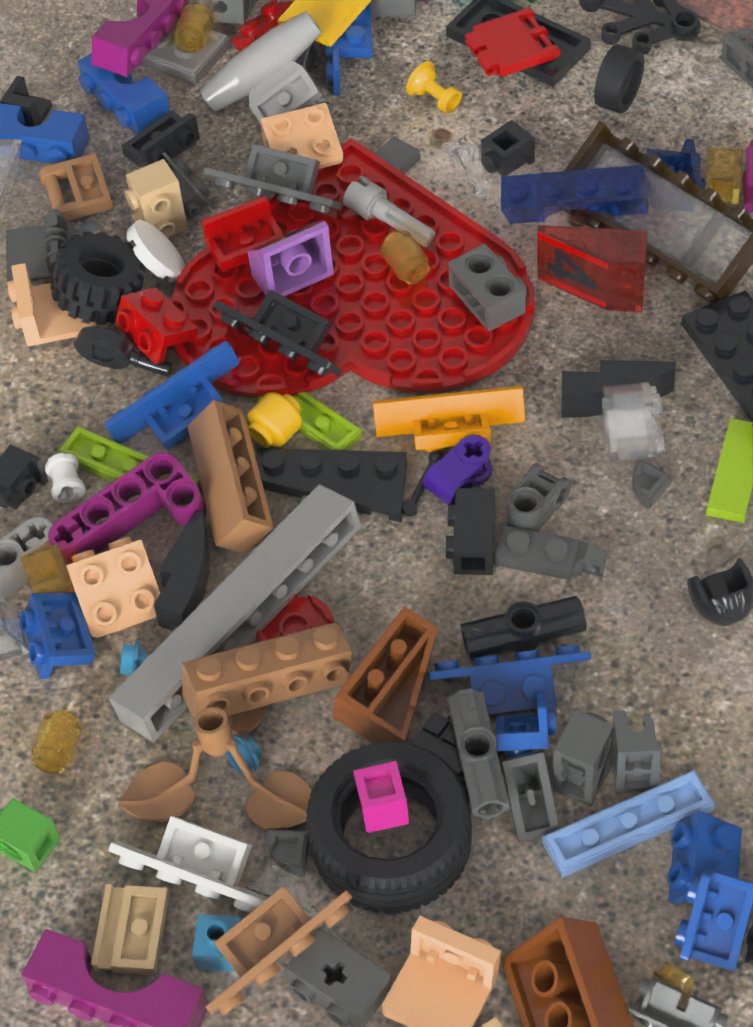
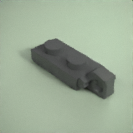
M503 525L494 556V563L496 566L571 580L572 576H581L582 572L603 576L607 551L589 546V543L578 539Z

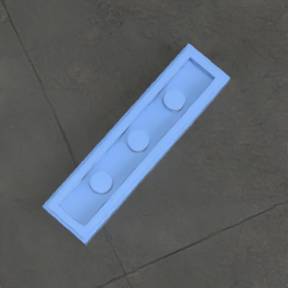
M693 770L542 836V843L558 873L563 878L675 828L677 823L698 811L706 814L713 812L715 804Z

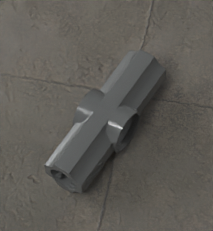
M473 688L459 690L455 695L449 697L447 701L459 753V766L464 776L472 816H478L483 819L498 817L502 812L509 810V802L497 755L496 737L492 732L483 692L475 691ZM475 750H481L486 752L484 755L474 756L469 754Z

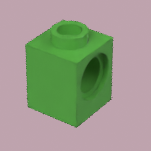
M12 798L4 809H0V853L36 873L61 839L52 819Z

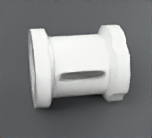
M56 454L50 457L45 464V471L53 482L51 489L52 497L59 503L75 502L86 491L84 482L78 477L77 469L79 463L77 457L73 454Z

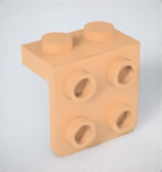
M326 103L261 119L264 147L320 161L319 169L337 165L343 161V151Z
M25 263L11 266L13 280L7 281L11 302H17V307L11 308L14 326L16 329L22 328L27 346L77 337L82 328L88 326L97 327L96 322H90V324L83 323L82 319H73L68 316V311H62L58 307V301H54L52 298L51 283L32 287Z
M126 537L108 544L109 551L95 555L93 549L71 557L73 563L66 565L89 632L95 638L103 637L157 617L153 604L160 595V591L141 539L132 542L131 537Z
M419 916L412 928L411 953L382 1003L383 1015L407 1027H473L498 980L501 950L494 948L483 939H473L461 934L444 922L431 921Z

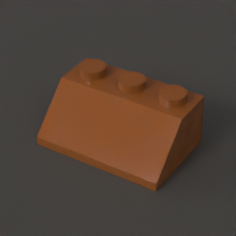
M560 917L501 959L523 1027H634L597 922Z

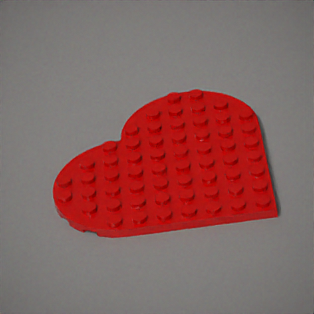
M350 138L341 145L343 161L340 164L318 169L312 195L343 203L344 194L351 182L357 181L360 183V176H364L385 189L387 200L394 203L396 207L435 231V237L428 247H423L377 218L371 220L364 219L345 207L344 204L342 210L330 208L329 214L309 209L310 202L298 199L297 206L277 201L278 194L268 200L271 215L284 235L310 223L325 221L328 225L334 275L285 296V298L327 319L333 324L316 354L341 369L343 372L340 377L351 370L374 384L399 391L439 392L470 385L496 372L515 356L528 337L534 318V287L526 272V265L519 255L499 237L354 139ZM483 244H486L495 255L499 254L503 258L507 269L514 277H520L527 288L525 313L490 332L449 285L448 262ZM206 247L184 267L181 275L177 277L172 297L168 299L199 327L196 340L173 345L180 360L187 367L202 357L209 349L220 345L224 341H228L239 360L238 366L211 383L213 387L230 394L250 398L264 397L267 393L272 392L282 396L284 394L296 396L298 393L317 390L339 379L329 372L326 377H322L307 368L306 365L309 361L299 356L295 362L277 351L278 344L269 341L266 346L248 335L250 329L241 325L239 330H236L220 320L222 313L213 307L216 300L251 319L254 318L266 296L252 277L249 262L222 272Z

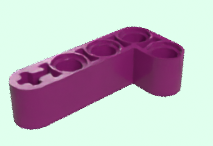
M165 452L156 453L56 521L48 532V540L60 561L65 565L73 563L72 556L92 549L96 555L109 546L108 544L125 535L163 507L179 525L186 526L195 510L202 511L205 517L206 505L196 483L175 457ZM170 474L167 478L159 480L161 476ZM140 495L137 499L128 501L131 497ZM185 500H192L187 505L179 506ZM108 517L104 522L96 524L99 519Z

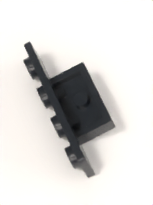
M269 290L253 319L218 300L213 304V307L222 313L220 320L232 328L239 330L241 325L250 329L248 334L250 337L266 346L269 341L278 344L277 351L295 362L299 356L309 361L306 367L322 377H326L328 372L338 378L343 372L341 369L316 354L333 325L327 319L272 290Z

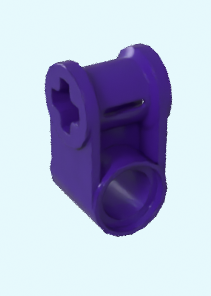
M478 435L466 436L461 439L451 451L428 469L423 479L424 488L448 505V503L455 504L456 488L480 487L492 475L493 468L489 459L491 454L489 442Z

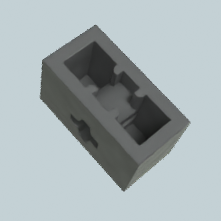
M319 927L311 933L316 941L297 957L293 956L285 967L290 985L289 989L303 1002L310 1004L313 1000L325 1008L326 1015L337 1025L347 1027L349 1024L352 1027H365L391 989L389 972Z

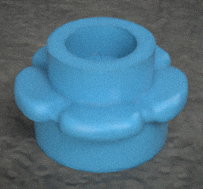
M136 640L135 644L123 642L119 674L131 675L147 657V649L140 648L139 640Z
M235 735L233 740L249 769L255 772L259 767V759L262 758L259 746L251 737L244 739ZM228 751L226 756L238 773L244 775L232 754Z

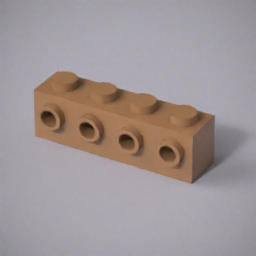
M213 400L187 428L215 545L246 554L271 532L274 527L244 411Z
M337 622L185 661L182 662V695L193 720L200 711L210 707L220 708L225 711L227 716L344 685L350 678L352 650Z

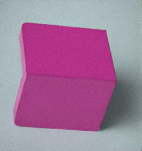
M397 761L353 771L366 832L371 833L409 824L407 801Z

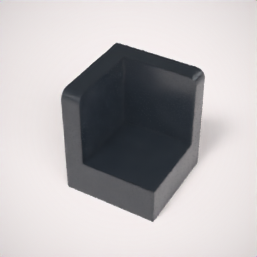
M16 76L0 100L2 104L21 106L27 127L41 125L52 108L51 100L29 95L25 78L22 76Z

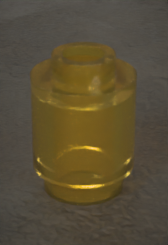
M189 4L184 7L175 31L176 45L182 51L197 53L205 46L214 22V16L206 6L202 4Z
M396 231L385 238L381 247V254L400 280L405 281L407 284H415L427 276L430 270L429 259L410 232Z
M55 710L44 715L31 751L34 756L32 763L39 770L50 774H61L64 772L65 767L71 764L83 730L81 723L73 713L66 710Z

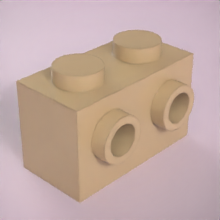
M164 159L126 174L129 189L125 190V196L130 208L134 210V214L130 215L132 224L138 220L146 221L156 227L167 238L188 229L179 181Z

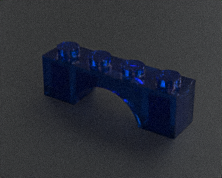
M642 165L501 176V211L510 224L543 222L553 213L571 209L598 210L612 216L648 214L649 180Z

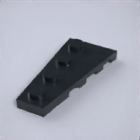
M257 448L256 461L264 490L301 498L303 495L308 496L320 484L354 501L356 510L359 513L371 515L373 511L388 515L389 520L402 523L407 452Z

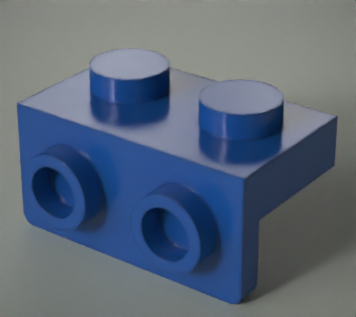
M536 690L538 714L496 716L497 751H506L508 756H519L531 753L532 749L549 748L548 735H556L554 701H546L545 690Z
M701 811L677 823L671 835L673 851L671 868L667 876L669 885L668 901L678 905L687 900L693 876L701 878L703 871L707 867L739 877L742 828Z
M707 867L703 871L701 878L696 876L692 878L686 902L694 904L689 921L681 920L675 945L682 947L679 958L688 962L690 958L735 971L753 907V881Z

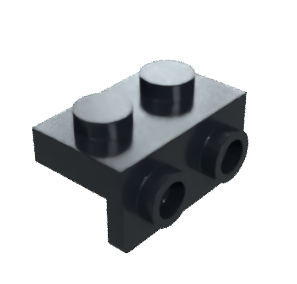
M171 110L121 145L123 155L140 168L162 159L167 163L168 160L162 153L165 152L173 159L200 139L196 116L188 113L182 118Z

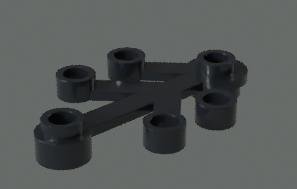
M578 0L582 9L587 12H596L600 8L631 17L616 23L608 22L602 26L601 40L608 45L617 44L623 34L652 24L661 26V28L648 33L640 31L634 34L632 48L641 51L643 54L651 50L652 44L672 37L682 41L694 39L698 36L701 28L697 14L688 9H681L676 0H653L656 6L665 7L668 14L658 12L651 0H634L637 5L621 0Z

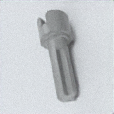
M360 176V183L357 181L351 182L343 198L345 207L366 220L377 218L389 224L423 247H428L435 237V231L387 200L385 189L364 176Z

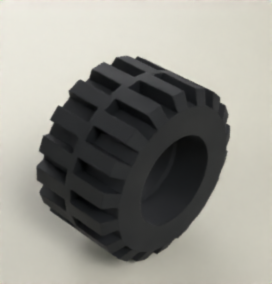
M91 231L84 232L83 236L75 234L71 236L70 240H65L61 244V248H58L50 288L52 290V298L54 301H58V307L62 311H68V316L73 319L80 318L83 323L90 324V322H96L97 325H105L106 322L115 324L121 296L141 291L146 267L135 255L133 245L128 241H121V237L113 235V237L108 236L105 232L93 234Z

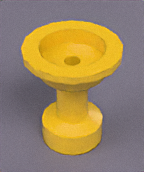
M428 60L422 62L410 75L406 84V93L409 96H422L429 93L438 100L437 108L445 114L452 113L462 99V92L453 86L447 89L436 82L437 75L434 71L435 66L433 62Z

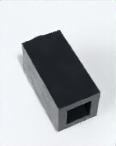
M481 487L456 488L455 504L448 503V527H454V536H446V559H453L455 575H493L496 517L495 489H484Z

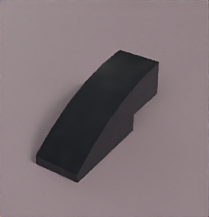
M600 360V372L562 371L561 418L611 414L638 407L674 391L676 362Z
M195 510L159 567L163 590L153 605L159 626L171 631L187 619L200 602L203 601L209 575L210 551L202 511Z

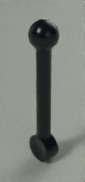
M435 450L429 454V464L410 500L403 502L402 511L405 516L412 517L417 513L416 503L424 490V476L435 462L443 458L441 452Z

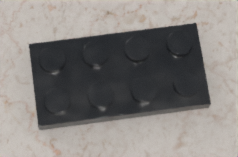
M473 0L446 26V36L467 46L465 35L473 31V26L525 8L508 0ZM536 14L535 20L540 26L546 28L548 31L547 37L553 45L555 44L560 48L561 54L554 60L521 70L520 72L554 87L591 49V39ZM527 23V25L529 26V28H530V29H533V27L531 26V24H530V23ZM539 41L543 48L546 47L542 41Z
M745 290L682 315L681 325L748 418L753 422V418L749 414V404L752 399L750 394L753 388V299Z

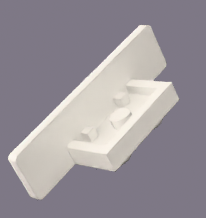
M170 816L157 855L125 843L111 842L108 849L109 852L120 855L118 863L137 870H143L144 865L157 869L156 877L164 881L181 885L183 879L197 884L195 892L213 899H219L221 894L234 898L233 906L249 913L269 898L238 886L252 847L251 844L178 817Z

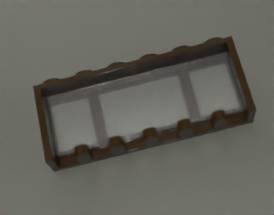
M601 121L596 125L551 188V191L559 199L556 203L557 206L571 216L576 212L584 216L583 222L599 233L602 229L612 234L610 239L620 247L627 250L629 246H632L640 251L637 255L644 262L652 267L659 263L667 268L665 273L681 285L685 281L695 286L693 291L710 303L713 299L720 301L729 297L753 264V219L746 209L738 204L732 207L725 203L720 195L710 187L704 190L697 186L691 177L682 170L676 173L667 168L663 160L657 155L651 153L650 156L642 153L635 143L627 137H624L622 140L611 133L606 124Z

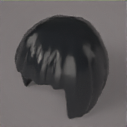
M738 558L736 563L726 571L714 573L701 581L698 576L687 580L689 596L693 606L710 623L718 626H730L745 619L753 608V577L741 558Z

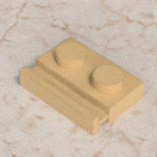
M106 884L91 960L94 972L112 970L113 973L156 976L170 897L167 888L125 885L124 888L113 887L112 884Z

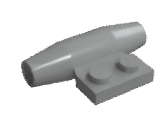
M305 11L270 29L231 58L200 90L203 98L217 112L249 96V107L260 124L262 118L310 106L322 97L323 94L308 71L295 61L322 34L320 27L309 12Z

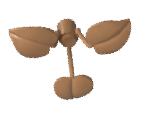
M266 706L227 716L225 711L220 708L210 707L200 711L194 719L198 739L192 742L193 754L189 773L186 775L180 765L172 762H159L150 765L134 778L127 791L118 799V803L127 813L145 821L165 822L169 821L170 816H182L196 801L195 791L189 784L196 779L201 751L211 756H222L228 751L232 754L247 781L256 790V792L249 796L246 802V812L249 820L263 830H284L305 822L308 800L311 798L312 789L299 775L283 770L271 772L265 778L263 784H260L238 751L232 733L245 734L255 729L265 718Z

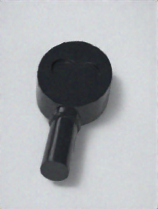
M94 326L84 327L79 331L74 341V348L81 356L103 367L124 369L129 365H133L135 368L139 367L165 377L169 376L172 369V363L166 361L161 364H154L142 351H135L133 345L126 337L111 330Z

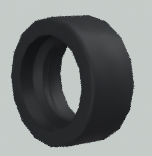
M620 44L610 48L597 74L594 89L596 105L617 113H624L628 110L637 95L644 73L645 61L644 54L641 51Z

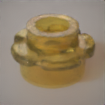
M668 962L664 963L659 972H653L655 978L683 990L682 997L690 999L692 996L690 991L696 982L689 975Z

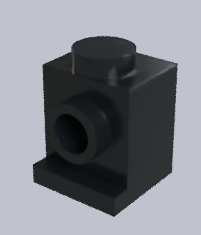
M510 120L481 140V163L485 170L491 174L497 171L503 177H506L525 163L531 165L535 162V137L513 120Z
M10 444L0 456V506L3 508L11 507L17 510L22 502L33 494L36 484L45 485L48 478L40 457Z

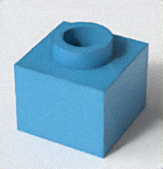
M198 914L192 952L197 970L236 972L214 945V942L217 940H211L210 937L220 938L242 920L240 916Z

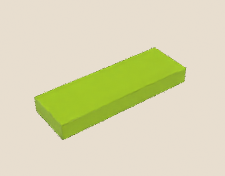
M730 418L707 505L706 516L745 523L753 490V422Z

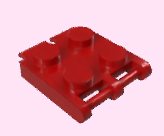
M526 8L473 26V31L465 35L467 39L465 43L473 55L478 57L477 61L487 76L496 74L501 78L554 60L560 56V48L551 43L547 37L548 31L544 26H540L535 20L536 14L532 8ZM527 23H530L533 29H530ZM539 41H542L546 47L543 48Z

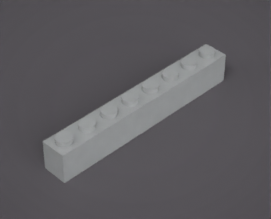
M320 484L308 496L304 497L300 504L275 527L268 537L258 547L254 548L249 556L232 573L228 574L223 582L205 600L200 602L180 626L176 627L170 636L152 654L148 655L143 663L124 682L119 684L116 690L108 697L120 722L154 743L188 708L182 695V662L247 646L256 637L258 629L262 631L289 603L288 598L290 597L291 601L295 597L294 594H298L362 527L354 501Z

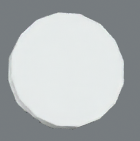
M142 220L136 221L127 229V240L129 242L133 240L136 244L133 250L144 266L157 277L164 279L168 276V282H175L177 277L181 275L185 263L169 239L156 227Z

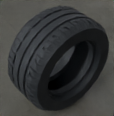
M394 741L363 745L359 749H353L349 753H345L340 759H336L332 765H329L326 768V772L320 775L319 780L314 785V789L311 791L306 821L314 864L319 875L322 876V880L325 884H328L331 891H335V895L340 896L346 890L350 893L352 900L349 903H352L353 906L362 907L366 911L372 910V912L377 913L383 911V913L387 914L390 912H394V914L400 913L403 910L408 912L413 908L416 910L421 908V905L426 906L430 904V901H436L439 895H444L448 892L447 889L452 888L455 884L454 881L461 877L465 864L469 860L472 843L469 798L467 790L462 784L461 778L458 777L457 772L451 769L448 762H444L443 758L436 756L432 751H427L426 748L417 747L414 744L397 743ZM397 761L405 796L428 809L436 820L435 830L424 846L408 856L389 860L369 857L353 848L344 836L347 821L355 810L361 806L353 771Z

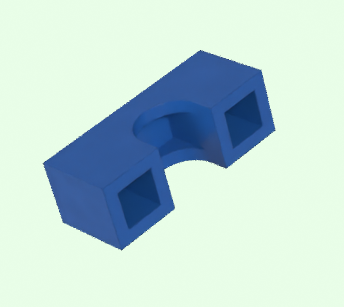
M92 53L78 60L81 74L78 79L83 90L88 94L92 93L106 111L110 110L113 112L124 128L129 127L136 135L170 112L167 94L148 76L133 83L131 73L125 77L91 65Z
M0 103V156L55 164L82 157L90 139L84 114L52 110L50 117L45 123L35 127H27L21 106Z

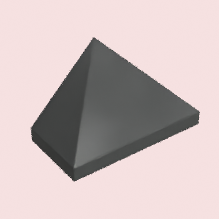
M543 750L502 759L501 763L518 842L540 838L558 830L559 825Z

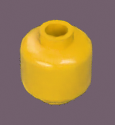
M275 392L267 393L247 415L248 430L252 439L264 448L284 446L302 425L299 403L289 394L282 396Z

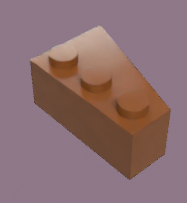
M404 606L335 696L333 718L372 743L377 744L384 741L406 743L434 649L438 627Z

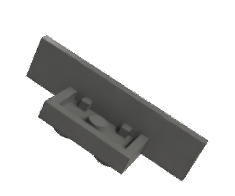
M252 144L244 177L208 167L204 169L203 174L215 177L214 184L234 189L235 183L246 185V193L263 197L266 196L267 191L278 194L277 201L296 206L298 199L310 202L309 209L329 214L330 208L338 210L343 208V203L312 195L320 161Z

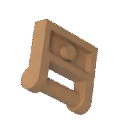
M96 153L48 165L39 171L41 184L47 189L52 209L61 211L65 216L66 222H72L73 219L113 209L112 200ZM68 178L75 201L65 204L59 182L62 179Z

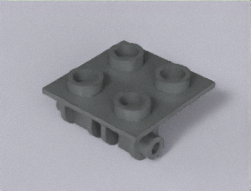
M52 209L44 218L45 225L6 230L7 281L13 280L11 266L23 263L26 264L30 281L52 278L58 248H61V244L65 240H70L71 236L75 235V222H66L65 216L61 211Z

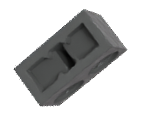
M486 244L448 262L450 287L489 332L525 313L527 288L520 277H514L507 269L503 258L499 254L495 255Z
M576 709L573 711L554 748L553 791L592 807L612 767L613 724L608 723L605 718L595 713L586 714Z

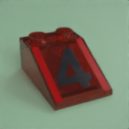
M538 225L537 279L605 310L642 312L648 231Z

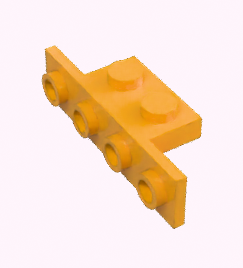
M522 385L373 401L377 438L414 434L416 450L428 452L441 451L445 447H454L461 439L471 435L481 436L489 443H492L490 426L525 422Z

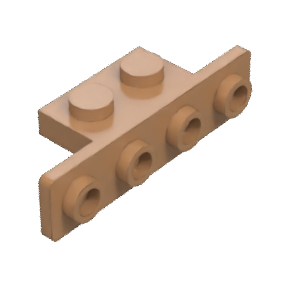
M282 886L215 941L214 945L240 978L205 1007L209 1013L214 1015L220 1010L226 1016L246 999L241 991L254 981L259 986H262L281 970L276 962L288 952L297 957L316 940L311 933L323 923L332 928L351 912L346 906L352 900L350 893L347 890L344 891L310 919L287 889Z

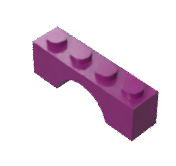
M137 0L138 18L129 21L107 20L92 36L91 65L127 77L136 66L139 67L143 63L144 58L151 50L157 48L159 41L165 34H169L172 31L175 23L180 18L185 17L189 8V0Z
M45 929L21 974L29 990L30 997L37 1002L47 1006H52L56 1002L68 1007V1011L82 1020L92 1021L94 1017L107 1022L108 1027H200L207 1013L205 1007L209 1004L203 988L167 974L161 975L149 986L133 992H115L103 988L92 979L91 957L85 943L49 929Z

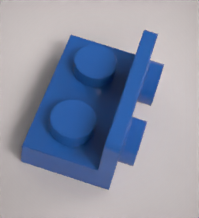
M76 592L31 594L26 609L22 610L20 614V628L22 633L27 634L30 645L29 659L32 665H36L39 679H48L54 666L92 664L96 653Z

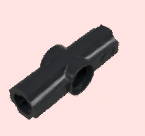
M572 596L540 605H534L526 601L516 602L507 609L506 613L460 624L466 654L469 656V659H474L510 649L515 652L532 651L542 641L586 631L587 623L580 598ZM519 626H528L529 628H527V629H520V628H517V627H519Z

